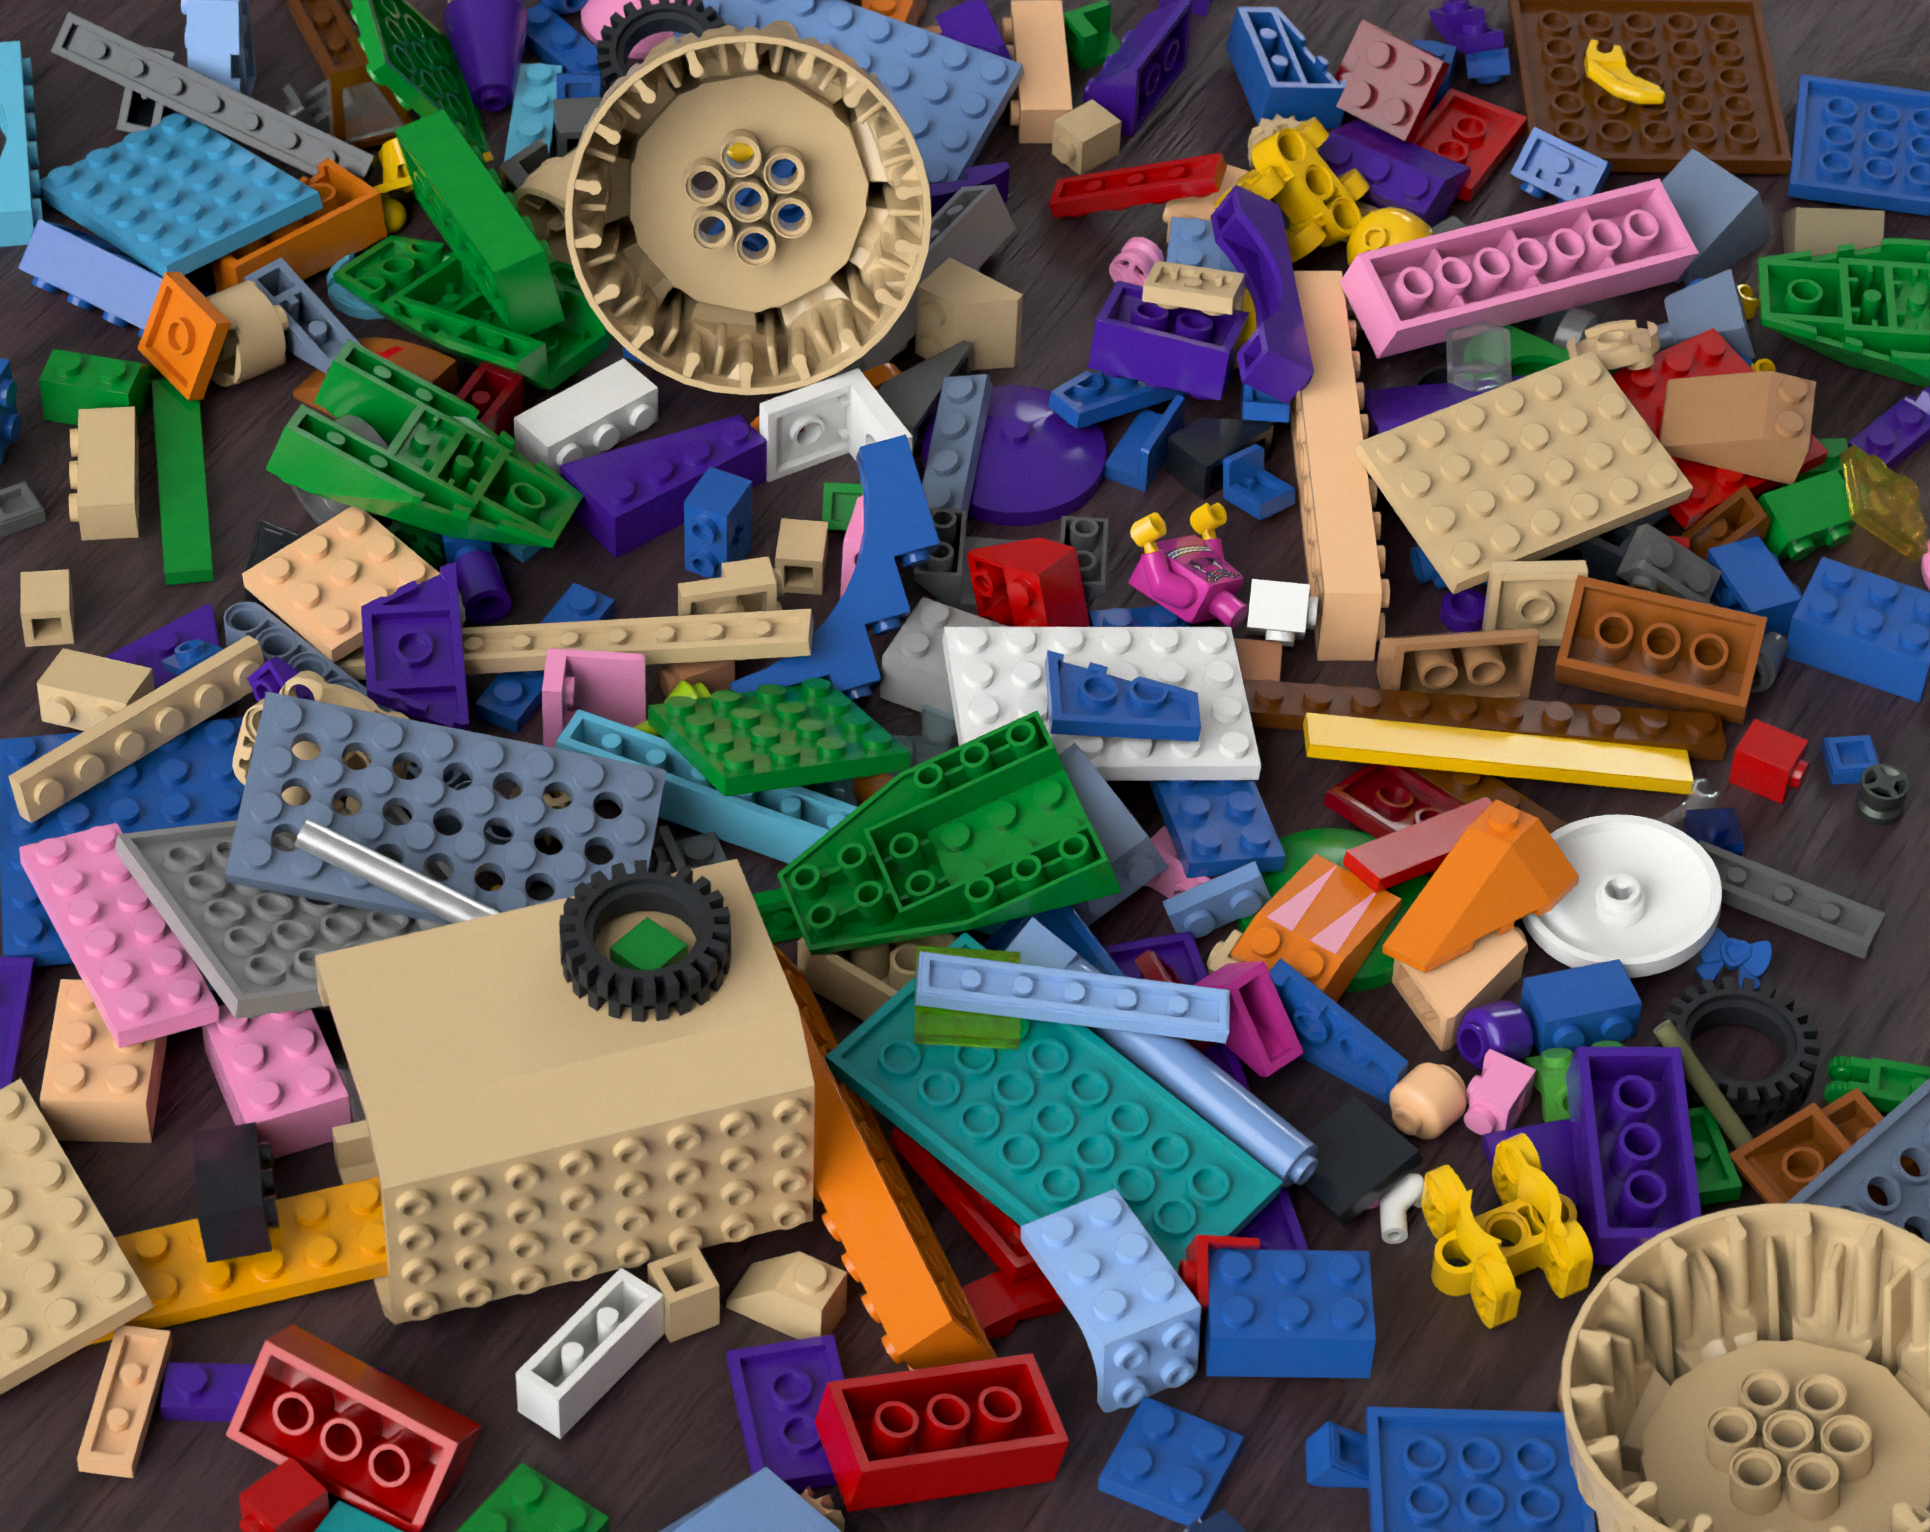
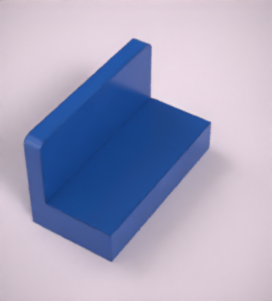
M1177 394L1163 415L1142 408L1106 461L1104 478L1146 492L1166 462L1168 437L1184 426L1186 397Z

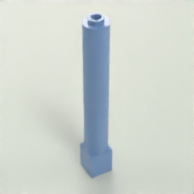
M1033 917L1000 956L1004 961L1010 963L1103 974ZM1086 1026L1109 1046L1282 1180L1283 1187H1289L1294 1183L1297 1185L1304 1184L1317 1169L1319 1161L1315 1158L1318 1151L1317 1145L1184 1038Z

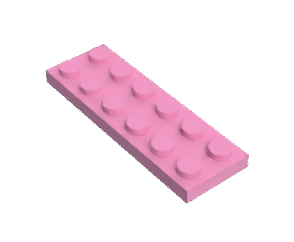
M117 823L96 826L89 830L58 838H49L38 843L19 847L21 865L118 1048L219 1021L218 1004L193 959L116 854L117 834H123Z

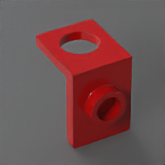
M1197 1234L1185 1249V1259H1181L1179 1262L1177 1274L1200 1304V1316L1209 1306L1208 1249L1237 1248L1242 1250H1258L1260 1248L1259 1238Z

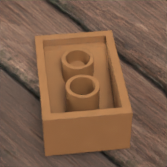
M1775 371L1669 379L1666 385L1659 442L1667 453L1673 457L1784 484H1794L1809 450L1816 381Z

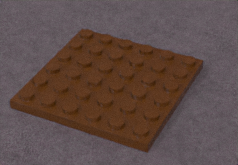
M1760 0L1508 1V13L1523 116L1527 117L1526 139H1528L1533 127H1536L1611 163L1613 167L1610 172L1670 173L1693 148L1729 173L1789 174L1792 159ZM1591 39L1599 41L1598 51L1601 53L1612 52L1614 45L1621 46L1626 59V66L1632 75L1660 86L1661 90L1665 92L1664 103L1661 105H1639L1614 97L1588 78L1584 62L1586 50Z

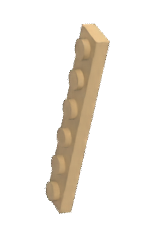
M249 635L245 636L9 775L19 815L28 822L33 823L251 693L253 689L247 678L265 663L260 642Z

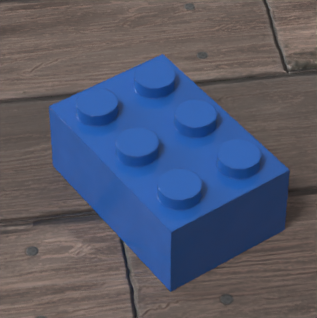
M1822 557L1792 616L1787 638L1789 650L1784 657L1920 703L1930 682V592Z
M1208 1249L1209 1306L1203 1312L1206 1376L1370 1378L1376 1335L1369 1251Z

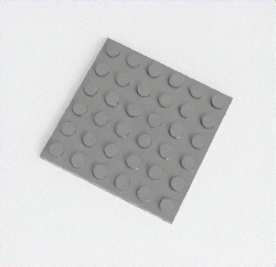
M400 806L389 807L383 813L386 821L393 825H404L411 820ZM344 807L343 811H345L346 813L351 812L346 807ZM237 820L117 834L116 854L235 1018H257L264 1014L285 1011H307L314 1007L323 1006L318 992L315 955L446 925L442 922L412 919L404 915L386 914L377 910L340 905L339 903H329L224 882ZM281 832L271 840L274 847L280 851L290 852L297 849L294 846L297 836L293 833ZM381 852V853H380V854H382V855H384V856H386V857H388V858H390V859H392V860H394V861H396V862L402 864V861H401L400 857H399L398 855H396L395 853H392V852ZM440 861L431 862L424 868L425 874L435 881H445L453 874L450 867Z

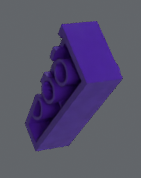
M736 415L560 465V476L584 495L572 516L615 558H618L684 524V501L710 466L751 480L752 488L767 481V440L740 415Z

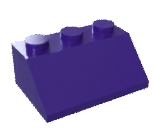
M1175 0L1145 15L1133 31L1128 30L1117 52L1108 55L1103 69L1096 79L1091 78L1088 81L1083 101L1086 103L1093 99L1121 120V134L1133 138L1187 66L1192 0Z
M1358 120L1332 130L1317 152L1337 178L1354 168L1360 172L1370 185V188L1358 201L1379 209L1395 207L1408 210L1422 219L1431 228L1441 223L1471 174V168L1406 142Z
M1117 280L1096 318L1088 368L1099 370L1104 375L1112 378L1127 377L1143 381L1148 386L1156 389L1171 388L1187 392L1192 397L1200 400L1215 399L1221 401L1232 377L1249 313L1235 309L1232 315L1212 316L1203 313L1201 310L1183 307L1165 309L1159 307L1156 303L1142 302L1143 286Z

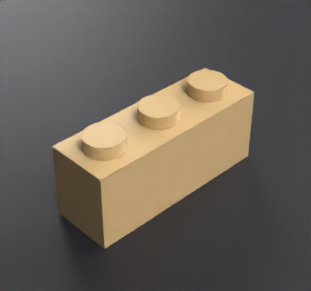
M135 407L78 409V429H70L71 456L78 457V461H69L71 489H77V493L69 494L70 521L79 522L82 541L139 538V436Z

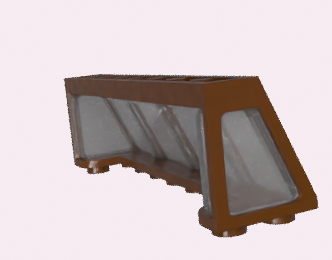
M284 0L327 79L330 124L328 134L360 149L381 145L397 138L395 129L412 123L415 120L410 111L405 110L400 105L392 90L386 85L383 87L378 86L368 74L366 65L369 63L368 58L359 44L358 37L361 34L358 25L351 16L350 10L352 7L348 0Z

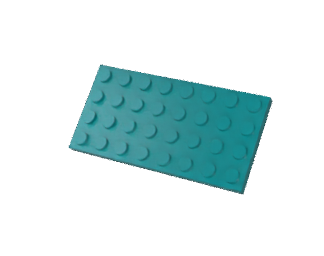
M965 932L941 953L1001 961ZM916 976L825 1056V1061L836 1078L844 1082L852 1091L1020 1226L1116 1189L1176 1272L1178 1271L1180 1260L1185 1259V1249L1197 1234L1235 1237L1280 1193L1282 1188V1180L1087 1027L915 1005Z

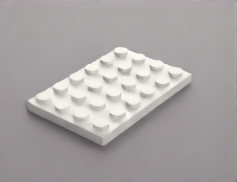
M944 627L942 642L959 746L1038 710L1058 755L1076 743L1105 781L1259 779L1261 762L1231 627ZM1047 650L1064 654L1063 662L1087 669L1090 662L1108 667V675L1129 681L1141 676L1198 692L1201 721L1198 742L1050 734L1045 673Z

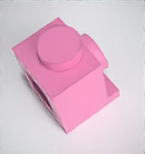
M1489 1049L1484 1057L1481 1076L1475 1075L1465 1092L1467 1105H1469V1109L1464 1115L1466 1127L1479 1135L1513 1129L1530 1103L1536 1069Z

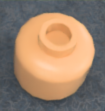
M1428 1062L1416 1066L1390 1091L1389 1103L1395 1125L1407 1135H1414L1424 1140L1438 1138L1466 1111V1087L1462 1078L1455 1070L1443 1064L1438 1065Z

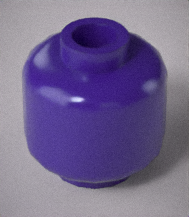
M1500 1000L1468 1010L1462 1017L1456 1036L1457 1046L1463 1058L1480 1071H1482L1484 1057L1489 1049L1522 1063L1530 1055L1534 1043L1533 1024L1525 1011L1514 1002Z

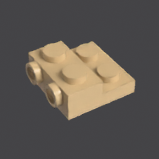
M769 556L721 563L722 577L678 584V616L782 610L780 602H777V597L784 596L783 577L780 568L772 569Z

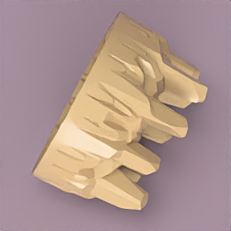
M775 20L760 30L756 27H745L742 32L734 26L725 25L720 28L704 31L700 38L691 32L687 35L683 34L679 38L672 36L653 47L643 63L634 64L626 76L618 78L606 91L599 108L594 110L588 124L584 126L571 165L565 204L567 247L575 276L588 304L605 328L631 354L654 370L686 385L717 393L737 395L772 394L809 386L840 372L863 357L888 333L908 305L919 283L928 254L932 222L930 188L923 159L914 135L889 89L876 73L869 74L863 67L859 68L852 57L847 56L830 44L825 43L821 45L817 39L811 37L805 40L800 39L795 27L788 21ZM744 142L754 152L748 160L737 162L729 157L727 153L729 147L735 143ZM780 159H788L795 163L797 169L792 176L779 178L772 173L771 167ZM707 171L714 174L718 182L712 189L704 191L697 189L691 180L698 172ZM743 188H752L759 192L761 198L754 206L745 207L736 201L735 195ZM788 204L797 205L804 211L802 218L795 223L784 222L778 216V213L782 207ZM714 216L721 219L725 227L717 235H708L701 231L699 227L700 222L707 217ZM751 233H760L768 240L767 246L760 251H750L745 248L742 242Z
M1760 1204L1730 1208L1691 1219L1656 1235L1624 1257L1601 1279L1585 1300L1570 1330L1562 1360L1561 1396L1571 1466L1576 1476L1579 1491L1585 1502L1597 1512L1600 1532H1930V1244L1915 1234L1884 1220L1846 1209L1813 1204Z

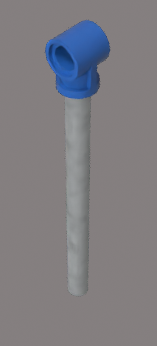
M308 818L294 843L295 847L451 923L501 913Z

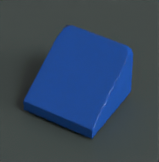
M1328 1421L1308 1437L1305 1443L1308 1484L1318 1487L1368 1488L1365 1435Z

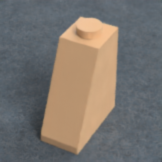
M1514 926L1513 930L1501 936L1494 931L1474 941L1473 950L1426 973L1394 959L1392 983L1440 1051L1443 1052L1450 1049L1457 1042L1456 1036L1461 1019L1468 1010L1498 1001L1521 978L1525 954L1528 951L1527 940L1518 926Z

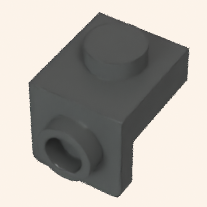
M325 80L302 97L291 84L285 86L283 90L291 102L285 106L289 115L323 132H327L333 123L329 82ZM348 87L343 90L344 117L350 116L360 109Z

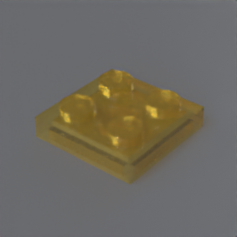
M1852 445L1840 454L1851 519L1914 562L1929 552L1925 534L1927 526L1922 518L1919 502L1921 494L1917 485L1909 477H1901L1889 469L1878 456L1869 455L1856 445Z

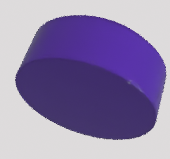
M1466 589L1454 595L1449 591L1442 598L1440 609L1441 622L1454 632L1479 631L1483 625L1486 598L1472 589Z

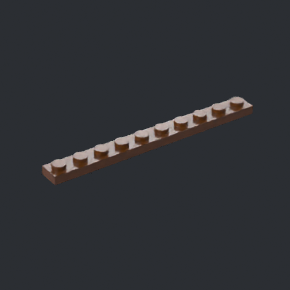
M1243 680L1253 727L1303 730L1305 715L1308 712L1681 749L1688 751L1690 759L1723 761L1727 747L1721 715L1713 713L1373 689L1369 687L1332 686L1317 683Z

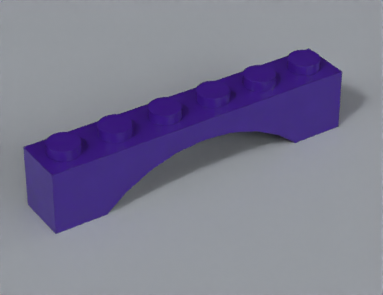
M1235 184L1210 217L1215 243L1229 258L1238 273L1245 274L1244 283L1251 295L1256 311L1257 328L1237 353L1241 381L1288 404L1299 390H1303L1308 386L1314 373V367L1280 205Z

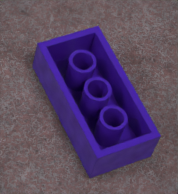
M1577 1047L1565 1077L1582 1228L1592 1248V1265H1617L1630 1252L1656 1235L1702 1216L1681 1047Z

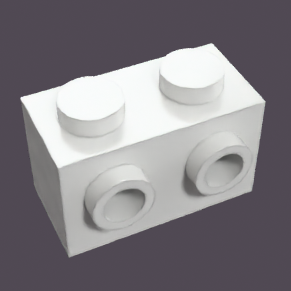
M1252 579L1246 634L1265 636V641L1282 642V647H1293L1294 639L1303 640L1305 630H1314L1316 624L1318 597L1309 596L1310 584Z

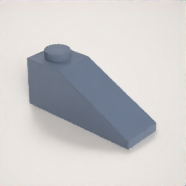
M282 257L244 277V282L252 280L272 305H279L285 311L289 322L288 329L283 331L286 345L285 350L327 374L332 361L348 339L361 345Z

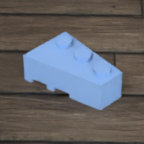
M181 0L182 14L187 15L185 47L187 49L188 68L251 97L256 81V68L249 0Z

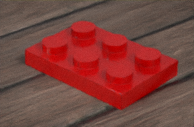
M1450 88L1422 123L1413 144L1471 168V174L1456 198L1470 202L1525 133L1528 117Z

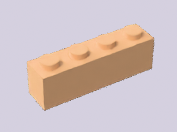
M1011 0L1010 18H1002V37L1005 43H1010V45L1006 46L1013 61L1023 65L1024 75L1011 96L1015 100H1010L1009 103L1010 126H1018L1019 143H1052L1054 120L1073 110L1062 0Z

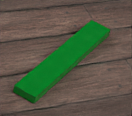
M167 379L151 380L166 585L214 581L200 400L188 401Z

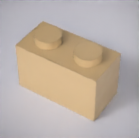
M63 648L37 682L41 719L43 722L86 731L154 691L153 670L149 667Z

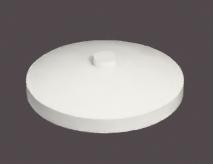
M1616 814L1581 819L1569 823L1550 834L1579 875V882L1551 911L1539 917L1532 912L1522 917V921L1530 936L1540 948L1559 962L1571 968H1577L1620 959L1629 978L1644 977L1662 973L1683 964L1696 955L1712 937L1721 913L1722 887L1720 876L1708 853L1700 844L1681 830L1646 817Z

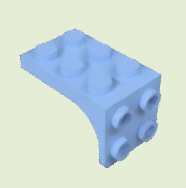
M1116 1189L1021 1226V1242L1072 1313L1085 1336L1097 1374V1403L1103 1412L1109 1413L1119 1408L1131 1407L1143 1399L1144 1396L1148 1397L1167 1388H1176L1185 1384L1196 1374L1198 1368L1201 1306Z

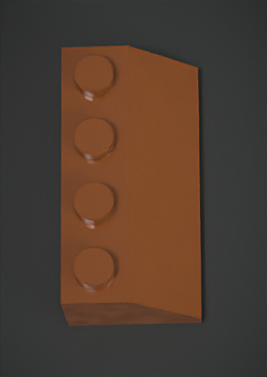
M1578 575L1555 664L1554 682L1680 711L1720 714L1721 720L1743 725L1767 617Z

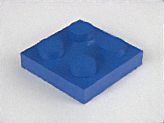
M1144 1396L1099 1476L1098 1490L1188 1527L1199 1518L1206 1519L1243 1450L1244 1436Z

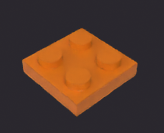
M180 271L165 272L137 349L188 401L202 400L231 322Z

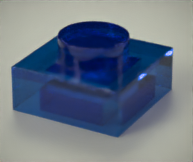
M1735 807L1686 810L1684 826L1688 836L1697 843L1701 840L1742 856L1745 843Z

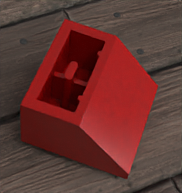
M1038 537L976 548L967 553L971 581L980 617L1008 627H1090L1075 547Z

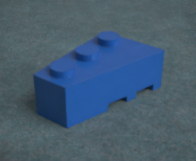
M1237 7L1227 40L1226 50L1257 125L1259 126L1261 119L1273 121L1276 114H1279L1282 118L1287 119L1295 115L1298 122L1316 117L1325 129L1339 128L1345 110L1336 105L1347 82L1345 80L1337 82L1327 71L1329 63L1323 56H1317L1316 58L1305 47L1307 39L1277 7Z

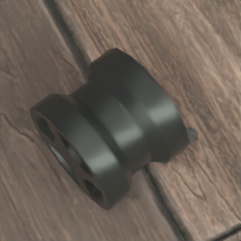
M1876 764L1866 768L1861 775L1860 791L1857 793L1855 800L1857 814L1864 821L1872 825L1887 826L1898 822L1903 815L1904 800L1909 791L1910 782L1907 775L1901 769L1887 764Z

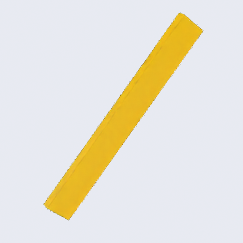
M1306 712L1303 723L1306 755L1309 758L1676 794H1690L1694 783L1688 751L1681 749Z

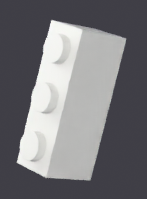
M623 358L514 417V434L517 441L515 450L535 466L540 459L560 476V465L598 455L658 422V387Z
M621 1267L516 1372L518 1412L561 1439L664 1334V1294Z

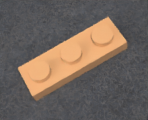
M126 1325L116 1328L77 1456L79 1472L134 1478L172 1348L171 1331Z

